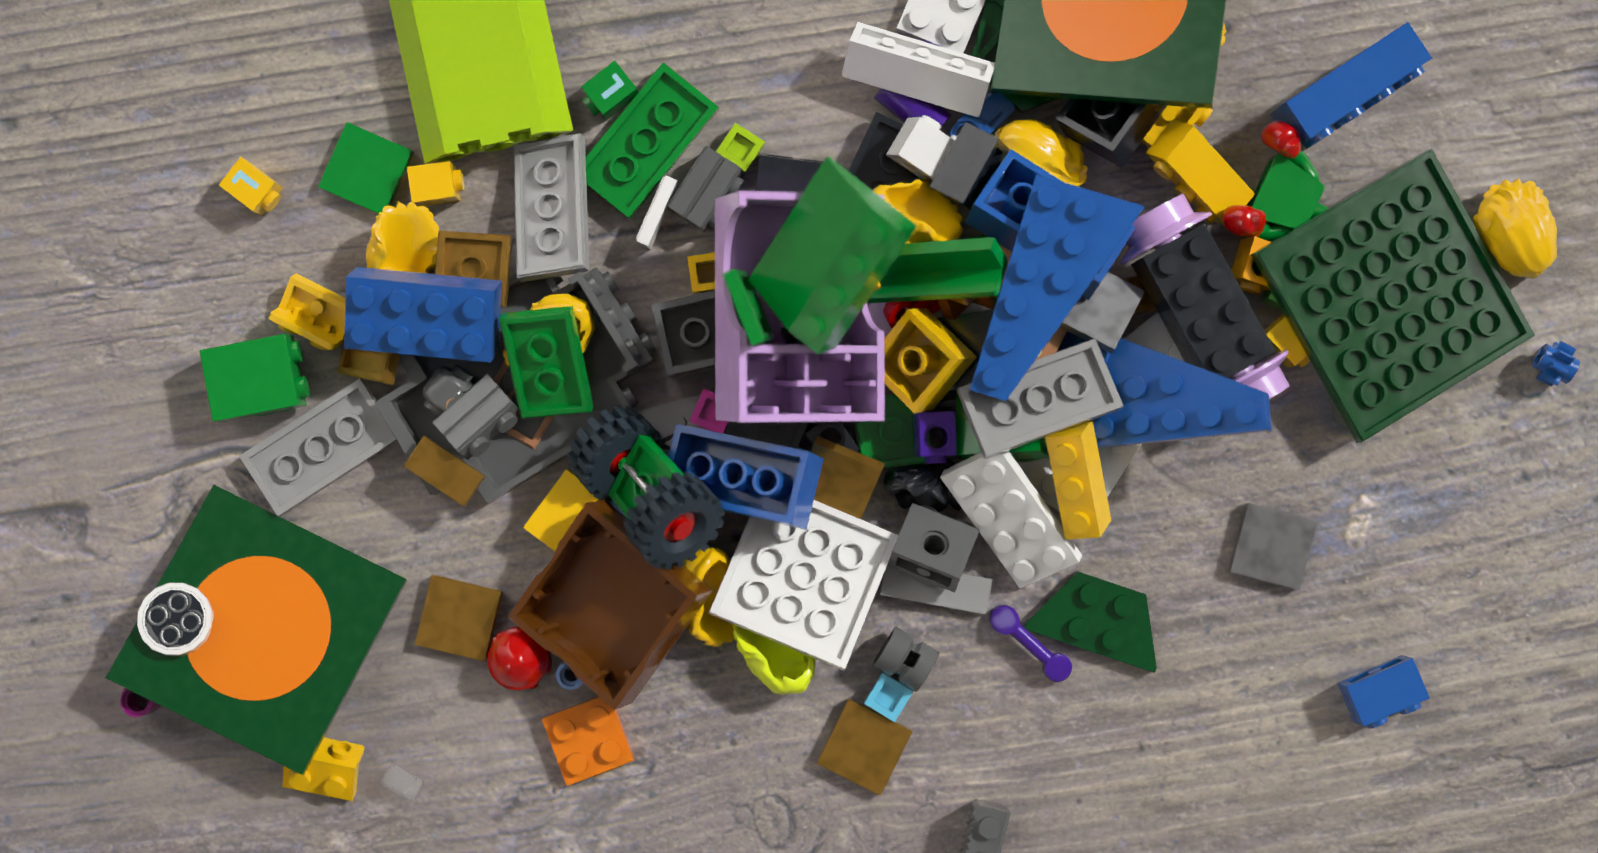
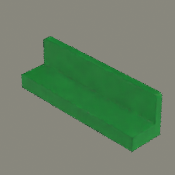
M995 237L908 243L904 245L880 281L881 288L872 293L868 303L997 296L1007 268L1008 259Z

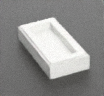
M663 176L636 237L637 243L640 246L650 250L667 214V205L679 186L678 181L669 176Z

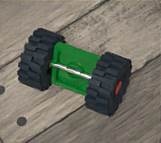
M614 406L612 413H609L607 409L599 412L600 418L597 420L592 416L586 421L589 426L586 429L580 427L576 432L579 439L572 440L569 445L573 450L567 453V459L570 461L568 464L570 470L595 498L601 499L603 497L606 501L613 500L629 519L625 520L624 527L627 529L625 532L627 538L654 568L658 569L661 566L664 570L671 569L672 563L678 568L684 566V560L687 558L690 562L697 558L696 553L700 549L705 552L709 548L707 542L710 539L715 541L718 536L715 529L722 528L723 520L720 517L724 516V509L721 507V502L696 475L694 477L688 472L683 474L662 450L664 442L661 440V435L641 412L635 411L630 406H626L624 410L621 406Z

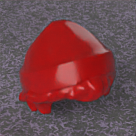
M519 626L508 628L498 633L492 639V646L487 653L488 669L493 679L501 686L515 691L535 689L545 674L550 673L552 669L551 652L545 650Z

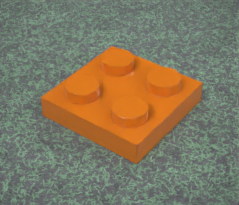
M599 696L542 718L566 786L635 760L617 709L614 710Z

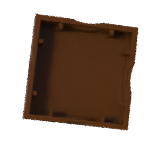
M599 500L585 504L558 543L555 554L549 564L533 579L508 618L545 650L562 659L578 679L616 710L634 702L713 590L685 566L677 568L672 563L671 569L664 570L661 566L658 569L654 568L627 538L625 534L627 529L624 527L625 520L629 519L606 500Z

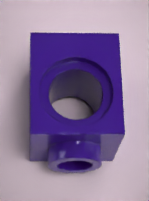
M955 411L913 413L915 457H925V464L947 463V456L957 455ZM933 427L938 428L943 434V441L937 448H932L926 439L928 431Z

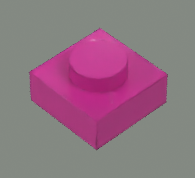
M703 388L689 421L710 431L724 433L729 421L716 420L715 393Z

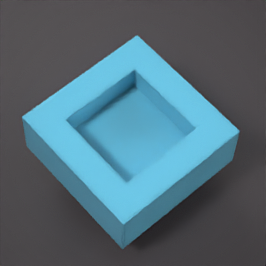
M882 672L866 697L864 704L895 722L914 691Z

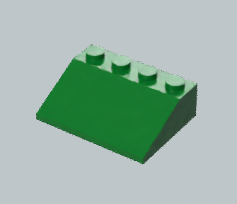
M826 157L748 280L788 331L816 354L837 347L917 225L831 157Z

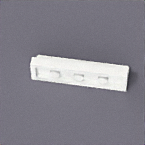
M857 22L849 42L842 76L978 117L982 110L995 63Z

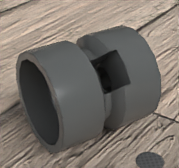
M895 626L877 654L873 667L888 676L897 674L900 683L917 692L930 674L940 652L924 642L915 644L912 635ZM908 654L914 658L910 667L903 664Z

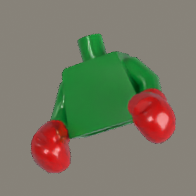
M1274 121L1266 125L1262 130L1261 141L1278 153L1269 158L1254 190L1255 195L1248 202L1247 206L1232 205L1227 207L1223 213V224L1234 235L1256 236L1272 242L1329 208L1318 203L1325 186L1319 181L1318 172L1302 150L1298 130L1283 121Z

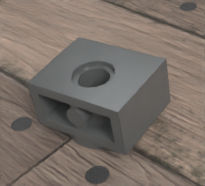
M912 503L891 552L888 566L911 575L921 583L934 584L955 593L980 530L974 528L966 520L952 519L939 514L933 507L927 505L919 506ZM924 548H936L940 554H930Z

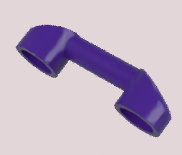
M998 605L992 609L989 615L991 627L1000 634H1010L1042 663L1043 673L1048 679L1053 682H1061L1070 676L1072 671L1070 659L1062 653H1052L1019 624L1020 618L1015 609L1008 605Z

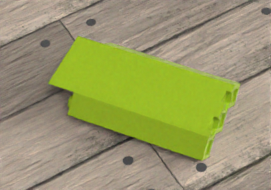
M389 0L425 164L444 161L455 162L472 153L504 151L522 142L560 137L573 131L545 0Z

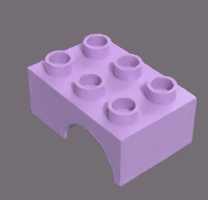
M737 191L715 198V414L717 421H884V330H880L874 324L867 302L837 347L816 354L807 345L786 344L785 338L780 331L781 327H785L784 324L755 289L774 337L773 340L751 346L722 274L732 269L744 270L751 276L781 229V225L785 223L803 193Z

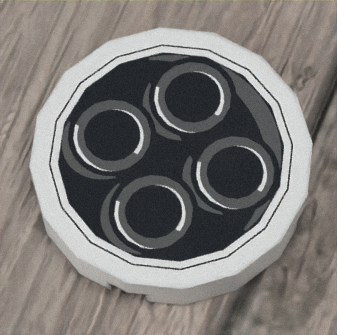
M167 583L155 588L144 598L138 611L137 627L142 639L151 649L165 655L183 656L196 651L207 641L211 633L214 612L209 600L197 588L185 583Z

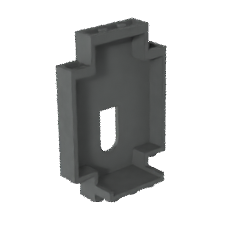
M597 267L586 274L579 271L568 278L570 283L563 288L559 286L560 283L564 282L562 276L521 282L517 279L516 273L509 278L507 309L501 308V314L527 311L531 309L532 303H537L548 295L565 293L582 298L588 302L595 318V330L583 353L593 402L591 412L555 415L535 450L511 435L499 432L489 441L490 446L482 455L478 457L472 456L469 460L464 458L433 424V421L439 416L425 407L424 402L426 399L422 395V390L435 370L440 366H446L451 369L455 364L461 366L473 375V378L470 380L473 385L486 374L494 379L505 361L503 356L505 346L500 326L499 351L492 362L400 354L399 361L411 380L374 403L406 456L409 458L422 437L427 436L486 476L478 490L486 503H492L566 458L567 453L573 451L569 447L571 441L579 439L576 432L580 427L586 429L589 426L586 421L592 416L597 420L600 418L599 412L607 409L609 413H612L614 406H621L623 410L626 406L634 409L633 406L638 404L637 399L628 385L622 388L619 383L655 362L651 353L655 352L656 348L646 332L639 335L632 323L638 319L627 302L621 305L614 292L619 290L610 273L607 271L602 274ZM508 368L499 383L501 389L508 396L514 389L510 368ZM514 394L512 396V401L518 407L516 394ZM518 415L517 422L512 428L532 440L545 417L521 419L520 415ZM420 478L430 495H437L441 492Z

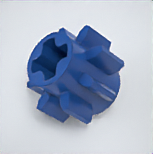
M1563 341L1559 343L1554 342L1552 346L1547 343L1544 344L1537 352L1532 364L1534 368L1540 371L1536 379L1550 386L1553 384L1558 386L1560 381L1565 384L1569 383L1580 365V360L1573 357L1576 348Z

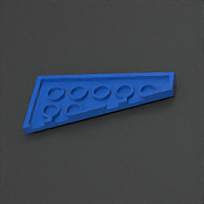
M1036 174L970 391L1003 401L1008 399L1145 206Z

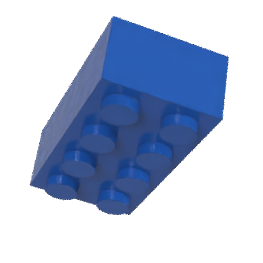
M1407 22L1285 102L1269 115L1273 121H1283L1294 126L1300 135L1301 144L1308 149L1334 132L1331 127L1332 124L1337 130L1365 112L1361 105L1367 110L1394 93L1395 90L1423 74L1425 70L1422 65L1431 60L1432 57L1409 22Z
M1010 149L973 204L965 222L989 238L995 237L1000 245L1013 251L1036 174L1058 181L1061 180ZM1132 225L1081 296L1087 300L1091 298L1136 227Z
M356 267L346 276L344 348L492 362L499 351L502 281Z
M676 424L668 457L683 474L688 472L694 477L695 475L699 477L721 502V507L725 512L807 530L824 458L809 451Z

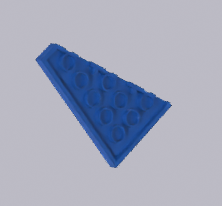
M1067 331L1057 352L1087 341ZM1120 338L1112 354L1099 348L1123 403V407L1118 411L1093 419L1098 448L1272 431L1269 394L1122 338Z

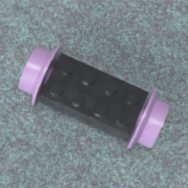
M1181 194L1138 217L1132 224L1136 228L1126 242L1129 249L1120 263L1123 265L1155 248V251L1140 258L1131 265L1184 361L1269 394V399L1288 388L1290 385L1279 367L1288 355V350L1285 349L1270 355L1276 351L1205 223L1182 236L1180 234L1212 216V213L1193 212L1185 195Z

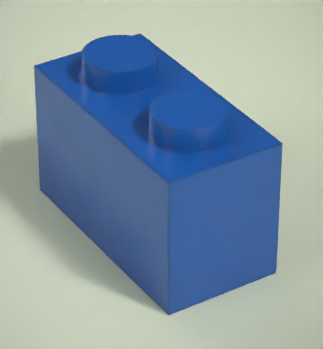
M1404 655L1337 683L1354 723L1363 727L1367 726L1369 729L1387 723V717L1399 711L1401 714L1414 712L1422 707L1420 702L1430 699L1414 659Z

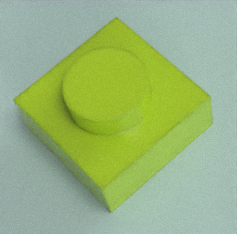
M734 123L716 152L742 168V172L747 173L765 146V141L739 124Z

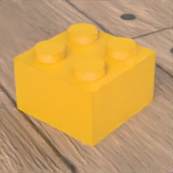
M927 308L908 309L884 338V384L913 413L933 411L977 357Z

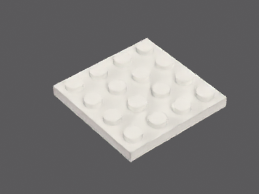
M815 500L813 501L807 530L749 517L709 614L844 671L899 535Z

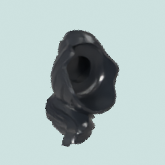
M947 459V463H931L928 466L919 463L893 467L884 476V489L890 495L895 496L899 507L902 509L911 507L912 503L919 506L927 505L933 507L938 512L946 509L948 504L957 511L962 509L940 478L945 469L956 465L950 459Z

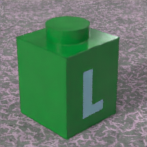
M615 60L581 86L586 94L581 99L594 117L600 113L606 121L629 104L638 94L636 86Z

